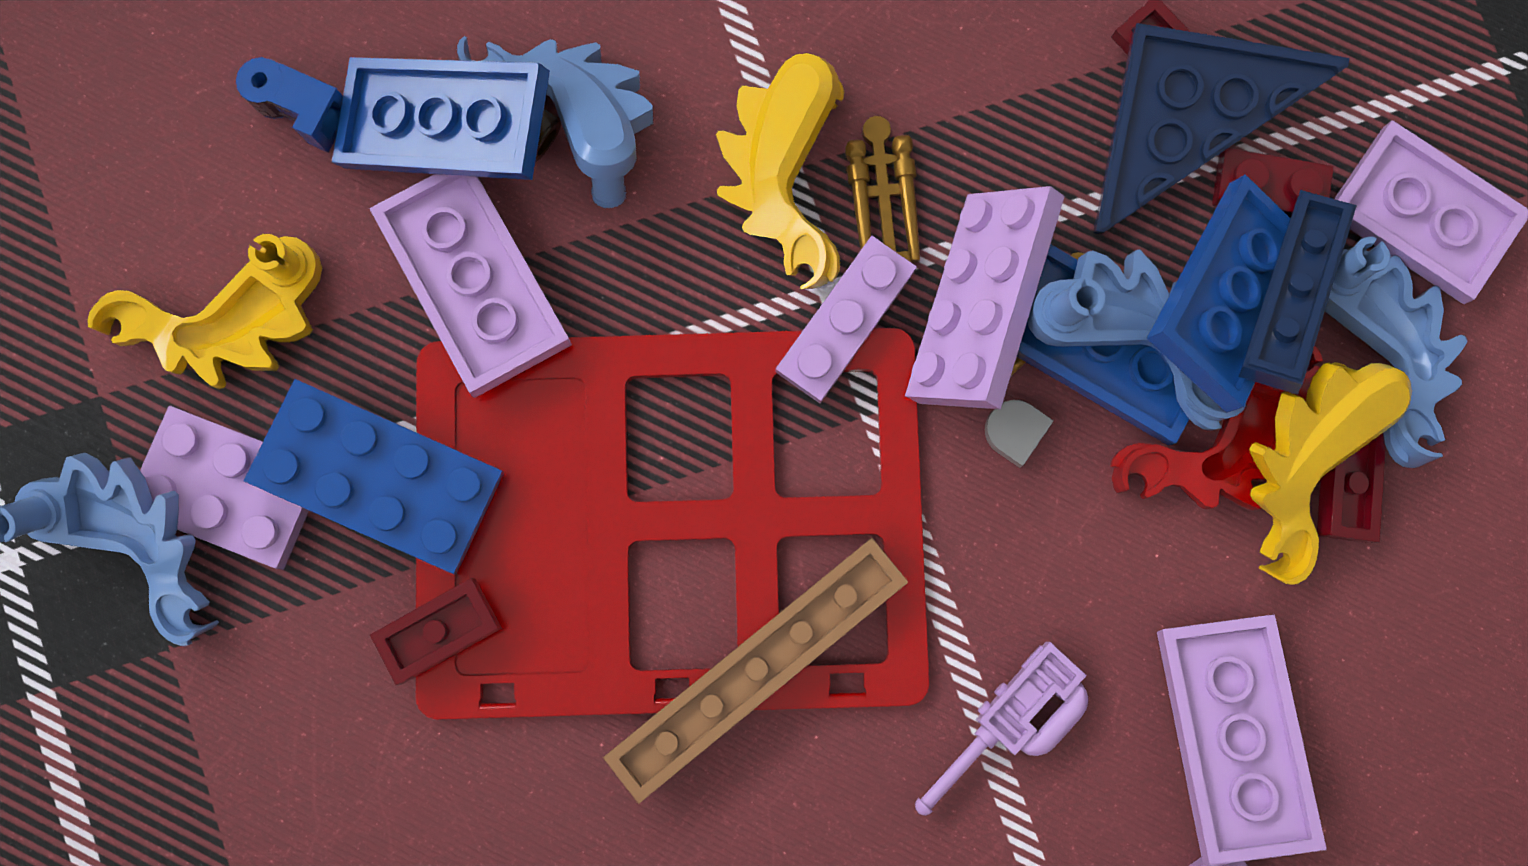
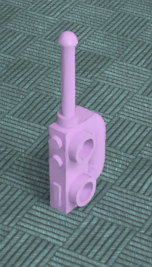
M1045 642L1042 646L1039 645L1021 665V670L1007 685L1003 682L994 691L997 696L991 703L985 701L979 707L978 712L980 715L975 720L981 726L974 733L977 737L921 799L918 798L916 800V811L920 815L926 816L933 812L931 809L987 747L992 749L998 741L1014 755L1019 750L1032 756H1040L1051 751L1081 719L1087 709V690L1081 683L1087 675L1051 642ZM1055 694L1064 703L1037 731L1029 722Z

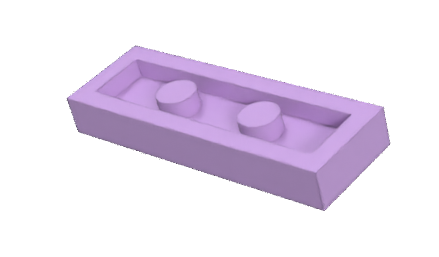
M871 236L776 367L775 372L818 403H821L911 278L917 266Z

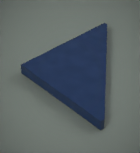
M1136 23L1129 47L1093 233L1103 234L1348 67L1350 58Z

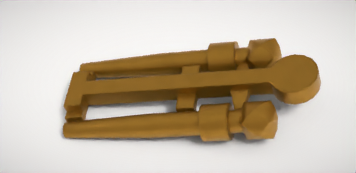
M873 116L866 120L862 132L864 140L872 145L873 155L865 158L866 145L863 140H850L845 147L846 158L850 161V165L847 166L848 183L852 185L860 248L862 250L871 237L868 198L878 197L883 244L896 252L890 196L901 194L909 251L896 253L909 262L920 261L913 180L917 175L915 160L910 158L913 142L908 135L896 136L892 142V152L894 155L885 154L884 143L890 137L891 127L885 118ZM894 163L895 179L899 181L896 184H888L886 166ZM868 166L875 167V186H867V183L870 181Z

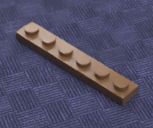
M869 539L606 754L603 759L637 803H641L894 595L908 581L874 539Z

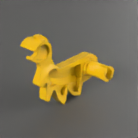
M809 53L797 54L786 60L778 70L768 89L741 86L738 90L736 106L740 122L747 132L746 135H737L727 131H718L716 134L723 157L742 180V184L738 186H719L717 195L736 206L752 211V215L743 223L742 228L744 232L749 235L774 238L782 244L786 275H796L798 268L804 263L812 267L814 276L806 284L801 285L800 289L820 288L829 281L833 282L840 270V257L836 246L824 232L805 219L793 200L792 187L830 111L838 107L835 103L836 99L842 101L844 98V88L838 79L834 67L825 59Z
M262 234L253 240L262 246L260 251L249 245L248 257L250 261L196 316L182 318L163 311L151 301L133 292L117 290L106 293L93 306L87 320L88 327L109 336L115 319H118L121 323V332L118 336L112 337V343L119 346H129L149 341L153 344L162 367L166 371L180 375L189 363L205 382L214 388L221 389L226 385L221 369V361L226 360L250 370L277 371L279 368L278 362L269 352L266 340L281 343L293 342L311 334L313 329L301 305L320 281L322 273L320 257L312 247L298 238L288 236L278 238L272 234Z
M1325 363L1312 378L1306 402L1303 398L1284 391L1281 393L1275 416L1276 449L1272 450L1257 442L1253 443L1249 449L1263 477L1267 479V483L1254 487L1250 492V496L1254 502L1273 518V526L1263 541L1260 553L1273 561L1277 559L1279 553L1284 555L1274 563L1260 565L1259 569L1289 585L1299 584L1310 575L1315 566L1319 550V537L1310 516L1311 493L1318 481L1326 473L1392 427L1404 416L1412 396L1411 381L1405 372L1382 363H1371L1358 371L1348 368L1341 363Z

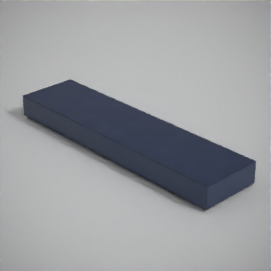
M1300 190L1238 377L1298 395L1304 382L1357 205Z

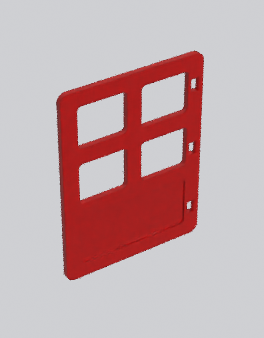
M874 328L843 371L870 372L877 381L881 481L879 492L874 495L787 498L781 497L775 490L772 381L779 375L775 372L776 367L802 331L568 337L572 343L571 346L476 398H473L469 393L442 341L426 345L417 357L416 433L502 470L504 475L456 575L416 558V609L473 578L477 580L502 629L416 676V704L421 713L431 719L658 713L675 698H655L657 693L656 679L689 678L690 687L712 668L639 670L632 665L629 550L634 543L640 541L730 540L735 546L737 645L739 647L779 614L778 542L785 537L845 535L878 536L883 542V552L908 581L906 585L885 601L886 658L880 663L807 665L754 710L911 706L919 703L926 696L929 689L918 413L917 402L905 397L915 363V347L912 338L901 329ZM726 377L731 383L733 493L727 499L632 501L628 495L627 384L635 378ZM863 673L865 692L829 693L830 674ZM514 683V698L516 702L482 703L483 684Z

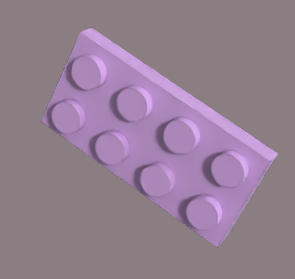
M434 174L369 208L473 398L572 345L478 177Z
M1051 186L967 195L950 253L945 262L944 272L934 304L928 317L919 352L912 368L905 397L919 404L1001 409L1063 204L1064 195Z
M1275 614L1157 631L1203 865L1212 866L1327 850Z

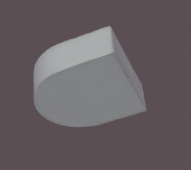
M1010 400L1003 402L1001 409H994L989 414L985 423V436L994 451L1020 468L1025 464L1054 420L1024 401Z

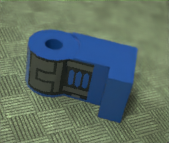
M260 57L244 63L236 77V87L240 95L265 117L272 119L286 117L294 121L295 123L292 128L310 145L329 152L336 139L343 95L338 89L271 59Z

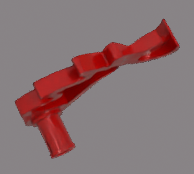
M1315 346L1303 385L1297 395L1305 401L1312 377L1320 369V367L1312 365L1322 362V355ZM1255 382L1245 403V409L1237 416L1223 420L1222 428H1220L1214 444L1203 452H1179L1158 444L1145 443L1124 447L1115 453L1111 460L1110 467H1115L1112 475L1115 492L1121 493L1129 490L1128 476L1136 474L1142 477L1145 484L1143 492L1140 493L1142 499L1160 493L1165 487L1176 486L1180 487L1203 509L1217 507L1219 495L1252 511L1261 509L1250 496V492L1253 489L1251 481L1267 482V479L1263 477L1249 449L1256 442L1272 450L1276 449L1275 416L1281 393L1284 391Z

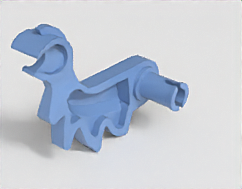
M464 36L457 45L458 59L461 61H474L470 58L467 37ZM550 39L524 55H512L494 43H486L488 56L481 61L540 63L550 70L546 95L550 96L555 104L577 166L581 172L591 177L593 201L603 208H613L622 204L626 199L624 175L633 169L636 162L634 134L653 124L652 104L644 96L635 93L640 89L639 71L619 64L601 63V48L598 43L581 45L558 53L556 41Z
M1365 237L1359 240L1350 250H1343L1325 312L1386 358L1395 368L1405 372L1410 379L1412 387L1410 405L1404 416L1396 424L1383 432L1386 448L1392 459L1403 467L1417 468L1443 457L1441 453H1434L1421 447L1418 444L1419 438H1424L1430 446L1445 440L1442 427L1434 414V407L1437 402L1458 390L1462 385V380L1458 376L1445 371V368L1461 353L1467 344V339L1465 336L1459 335L1450 340L1441 341L1439 336L1444 308L1440 287L1433 286L1414 299L1412 297L1413 283L1411 276L1401 258L1396 255L1391 257L1388 247L1382 241L1370 251H1366L1375 244L1377 238Z
M1140 249L1126 256L1124 274L1120 267L1108 256L1095 251H1089L1078 258L1073 279L1050 282L1035 293L1027 323L1035 337L1047 345L1096 346L1143 344L1158 350L1146 338L1170 293L1157 267ZM1176 282L1173 283L1170 293L1172 292ZM1164 355L1174 376L1177 402L1186 416L1195 425L1210 431L1220 429L1222 427L1219 421L1237 416L1245 409L1246 404L1243 408L1226 413Z
M87 453L66 457L60 478H44L29 482L19 490L15 497V502L0 506V543L4 542V540L8 542L16 537L27 534L41 542L121 552L129 555L141 566L149 585V613L159 633L173 644L188 646L192 644L191 639L216 627L219 623L216 620L206 625H196L191 622L189 617L191 608L194 611H198L208 606L210 602L200 591L194 589L187 582L184 574L196 540L190 534L178 537L175 535L178 525L179 494L175 491H169L157 495L153 502L145 477L130 457L113 461L110 465V471L97 458Z

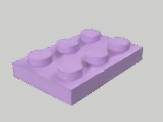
M1393 120L1381 129L1335 197L1336 200L1357 205L1350 226L1352 231L1363 238H1377L1375 244H1373L1375 246L1381 241L1384 242L1390 251L1391 257L1394 255L1400 257L1406 267L1433 285L1440 287L1441 290L1462 304L1475 300L1528 219V208Z
M168 406L140 469L146 479L153 502L157 495L175 491L179 494L177 530L275 569L284 570L309 510L243 482L263 442L181 409Z

